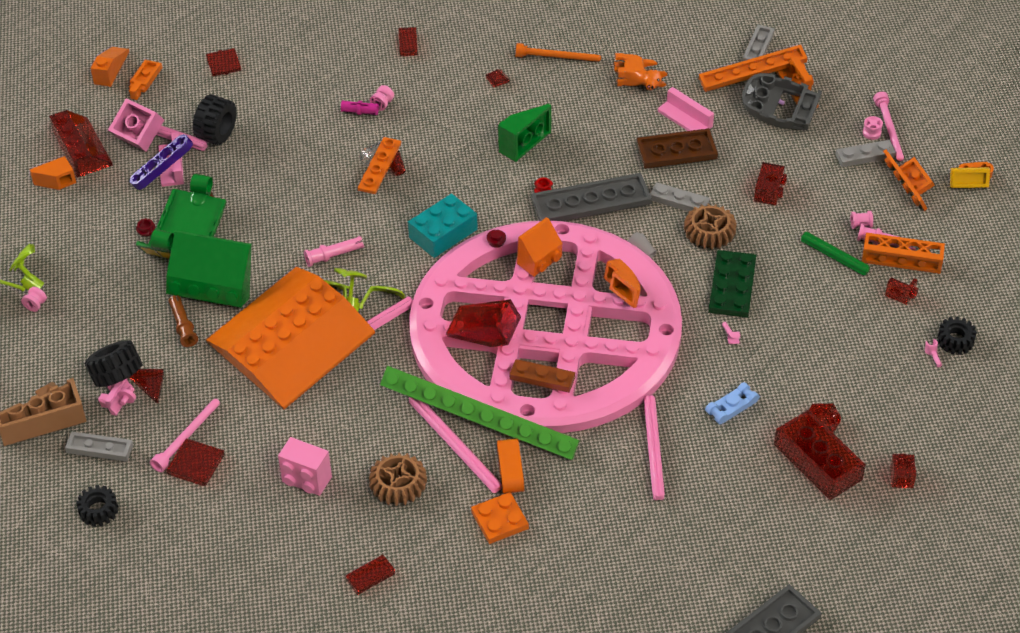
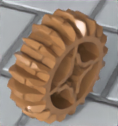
M708 203L707 206L701 204L699 208L694 207L692 211H689L685 218L684 230L686 238L690 239L691 243H695L697 247L701 245L704 249L706 247L711 249L717 247L720 249L722 245L727 246L728 242H732L736 234L737 223L730 210H725L724 206L719 208L717 204L710 206Z
M400 452L396 456L390 453L388 458L382 456L381 461L376 460L375 466L371 467L369 475L370 489L373 491L374 496L379 498L380 502L386 500L388 505L394 502L396 506L403 502L406 506L408 500L414 503L415 497L420 498L421 492L425 491L427 483L426 469L421 461H417L416 456L410 458L408 453L404 456Z

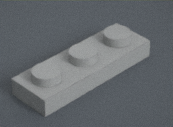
M757 25L742 61L765 55L773 38L775 28Z
M890 140L836 149L835 155L841 167L884 160L886 158L883 152L885 149H887L892 158H895L896 151Z
M657 182L650 193L652 201L688 212L692 211L694 207L699 208L701 204L707 206L710 203L709 197Z
M72 431L65 450L69 454L127 462L133 448V441Z

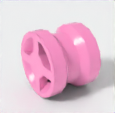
M875 116L867 117L864 121L863 136L870 140L878 139L882 132V120Z
M31 287L28 290V295H24L21 302L28 310L37 312L41 307L40 304L47 300V296L41 289Z

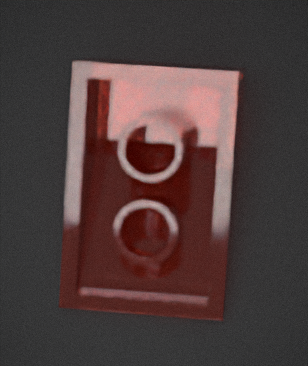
M511 299L459 306L446 335L447 337L488 347L509 345L521 316Z

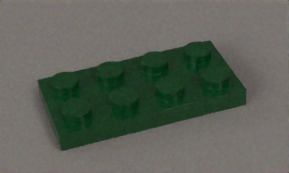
M717 250L708 313L748 318L757 254Z

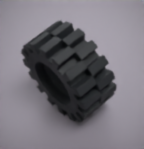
M949 317L948 320L945 319L940 324L937 337L938 344L940 343L941 348L945 347L944 351L946 352L951 350V354L958 352V355H962V351L966 354L974 346L977 334L976 327L974 325L971 326V321L966 323L965 318L959 320V317H955V320H953L952 317ZM957 333L962 335L963 338H956L950 334Z
M95 485L96 489H92V486L88 487V492L84 489L82 495L78 496L79 501L76 504L79 516L88 526L90 523L92 527H96L97 523H99L100 527L103 526V522L109 524L110 518L114 520L116 518L115 514H118L115 493L110 488L107 490L106 486H102V489H100L99 485ZM95 503H106L100 509H90V507Z

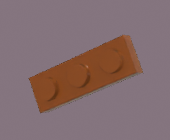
M518 359L515 360L509 374L510 380L570 393L575 380V372Z

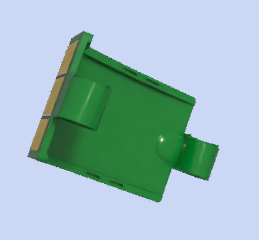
M193 174L189 189L191 192L173 189L149 243L137 241L136 246L144 253L170 258L174 232L176 230L214 237L227 201L210 196L213 178Z

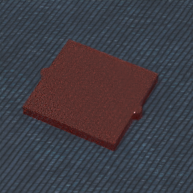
M235 48L206 54L212 77L241 71Z

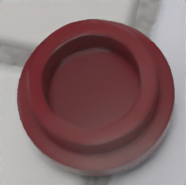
M147 218L141 219L136 226V231L141 236L152 235L156 229L152 220Z
M492 230L487 234V242L491 247L499 248L504 245L506 234L503 231Z

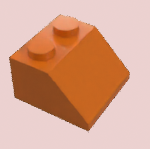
M546 217L518 237L517 264L533 277L540 272H544L548 266L559 261L562 257L563 243L549 218Z

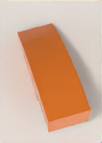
M620 258L607 261L604 279L610 283L609 289L631 307L637 308L641 289L636 275Z

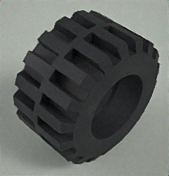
M213 94L205 96L194 114L193 133L196 138L215 145H221L225 142L235 126L237 117L235 103Z
M130 340L118 341L107 345L90 355L84 363L97 387H106L121 382L135 374L143 365L133 342Z

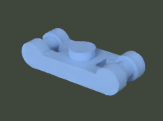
M743 382L737 389L716 402H710L706 406L705 411L709 415H713L715 417L714 420L718 424H723L755 404L760 396L755 391H751L750 386L746 382Z

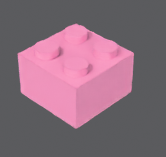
M126 98L108 131L116 138L147 152L164 119L156 112Z
M292 437L289 438L278 455L282 482L288 486H295L307 493L320 496L332 478L329 451Z

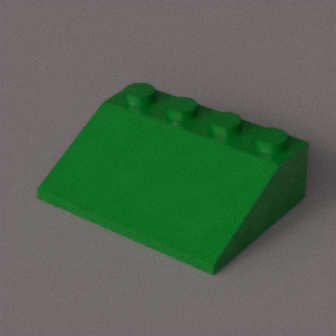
M176 230L174 232L166 275V294L242 308L250 298L252 244Z

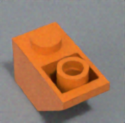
M65 156L29 169L33 184L36 186L60 190L76 183L73 168Z

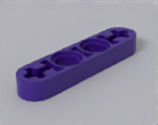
M185 134L178 136L131 176L130 183L137 190L145 188L192 148L193 142Z

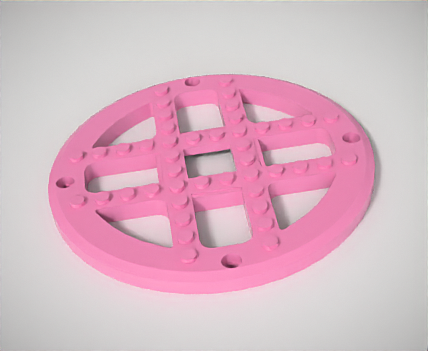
M540 221L513 223L496 227L477 234L452 248L424 276L416 290L411 305L409 320L412 351L420 371L428 382L554 431L568 433L597 427L631 412L644 403L646 395H653L672 370L681 343L682 316L676 292L663 270L648 255L630 242L612 233L587 225L551 221L563 243L562 251L571 252L577 256L572 286L534 282L535 276L533 277L517 264V260L513 277L510 280L495 281L467 277L486 263L518 252V237ZM492 230H501L506 234V241L499 248L491 247L487 242V234ZM620 258L634 272L641 289L637 308L631 307L615 293L599 292L593 288L598 261L607 264L609 260ZM450 302L503 307L499 327L446 321L442 318L444 308ZM528 305L566 308L567 313L563 334L525 330L524 325ZM592 317L643 322L650 327L649 337L642 342L589 337ZM447 347L488 351L496 354L490 386L482 384L461 368L451 356ZM522 358L557 362V368L575 372V380L570 393L553 389L551 395L546 398L515 395L512 392L514 380H510L509 376L515 360ZM595 363L630 367L612 382L593 391L574 396L578 371L582 364Z

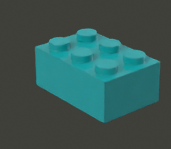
M452 193L408 221L409 238L433 258L478 230L477 213Z

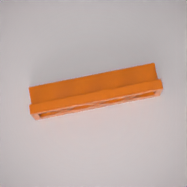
M866 232L862 262L940 274L945 243ZM869 240L878 241L880 244L872 245L868 243ZM895 243L898 244L899 247L893 248L889 244ZM917 246L919 250L914 251L911 250L909 247ZM938 249L940 250V253H931L929 250Z

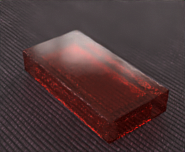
M416 27L399 28L400 56L418 55Z
M381 555L345 575L355 593L359 595L393 576L395 569L386 557Z

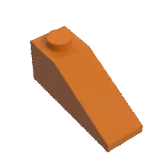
M111 47L98 55L91 66L94 84L111 87L130 52L129 49Z

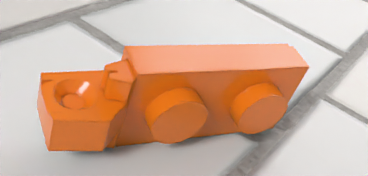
M144 60L130 80V99L137 100L141 96V92L145 93L163 68L162 63Z

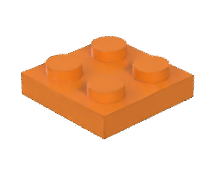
M511 492L471 507V513L489 544L529 529V523Z

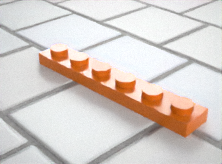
M800 44L699 74V80L704 91L707 92L748 80L753 75L759 73L769 74L789 68L791 58L798 57L801 63H806L807 56Z

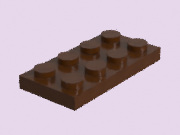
M709 128L636 138L644 169L718 159V152Z

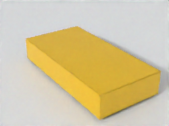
M989 167L951 168V188L989 187Z

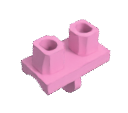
M125 379L108 386L110 393H103L98 398L101 407L108 408L111 415L117 416L122 406L126 403H134L136 395L133 393L135 390L133 386Z

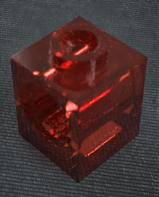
M904 453L892 455L890 464L892 488H914L916 479L914 455Z

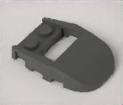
M759 73L753 75L747 81L742 93V101L747 112L763 122L779 128L808 131L821 99L822 91L818 90V93L808 89L809 85L802 82L800 85L793 82L792 78L786 76L782 79L776 78L774 74ZM783 92L800 96L792 118H787L786 120L776 118L774 115Z

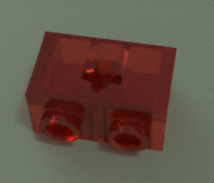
M762 162L755 187L754 202L777 205L778 198L782 199L784 187L781 186H785L787 181V174H784L785 166Z

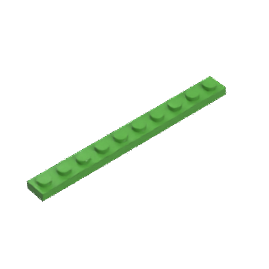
M387 366L380 383L381 386L570 460H573L580 442L578 439L390 366Z

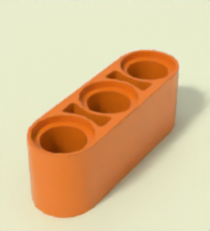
M518 439L497 440L502 493L524 492V478Z

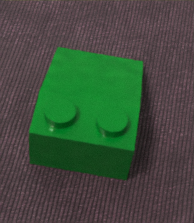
M545 104L512 114L505 120H502L498 125L499 153L517 162L551 133V105Z

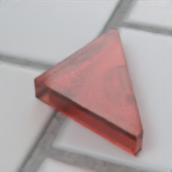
M139 369L129 377L155 403H159L164 369Z

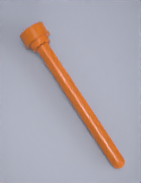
M517 43L515 57L518 58L534 55L595 62L601 60V56L597 54L527 48L522 43Z

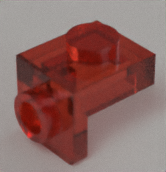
M891 277L887 282L885 296L907 305L911 298L915 299L918 293V280L914 278L910 285Z
M817 403L811 405L804 419L807 424H825L829 432H835L841 421V416L834 403Z

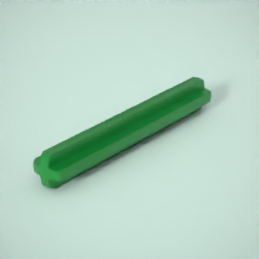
M808 231L804 232L801 236L803 243L859 274L866 276L869 272L870 266Z

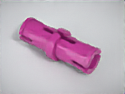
M342 100L341 112L357 113V115H378L379 104L364 103L360 100L358 102Z

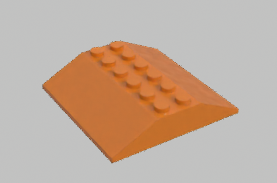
M295 267L207 338L206 342L282 409H286L373 336L375 330L343 295L321 277Z

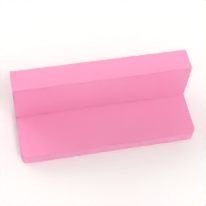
M673 87L668 90L667 102L658 108L659 113L687 131L710 129L713 127V112Z
M179 132L171 133L172 141L179 136ZM168 144L159 145V152L162 149H164ZM182 157L160 174L162 187L184 184Z

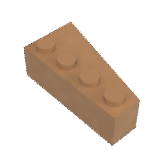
M74 379L67 380V384L61 387L56 385L50 388V392L40 397L38 394L31 397L25 404L18 403L1 411L0 435L3 445L14 444L87 422Z

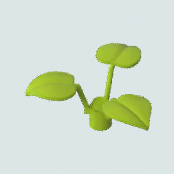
M29 243L20 252L9 271H12V269L16 271L19 268L25 274L20 281L23 285H17L4 280H0V284L18 288L23 292L31 287L41 289L44 282L30 273L24 266L25 258L35 253V246Z
M334 268L336 273L342 274L344 277L350 276V287L334 281L324 280L330 286H336L341 289L343 296L357 311L363 309V305L372 291L388 292L402 299L405 298V294L399 289L389 286H371L361 303H358L359 299L352 297L354 277L367 279V275L358 271Z

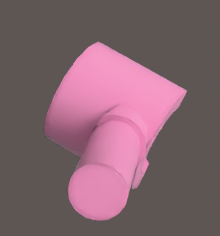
M723 322L722 325L727 332L728 343L740 344V332H732L727 322Z
M933 339V345H929L926 341L925 353L933 357L937 367H941L942 364L937 354L938 341Z

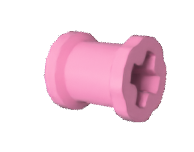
M867 211V213L851 212V228L856 229V227H861V224L872 228V211Z

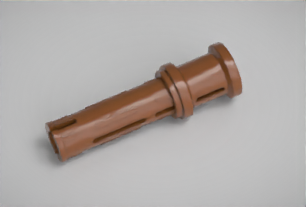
M175 295L171 296L168 302L177 323L176 332L181 337L180 343L184 347H192L198 342V336L193 331L194 325L187 318L180 296L177 295V299Z

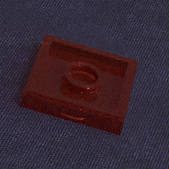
M186 438L166 471L168 475L206 487L225 453L224 450Z

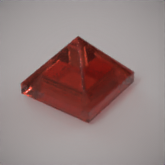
M502 69L486 74V78L493 88L510 82Z

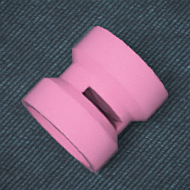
M381 85L376 93L371 96L370 103L379 104V111H383L388 106V103L393 100L394 92L388 86Z

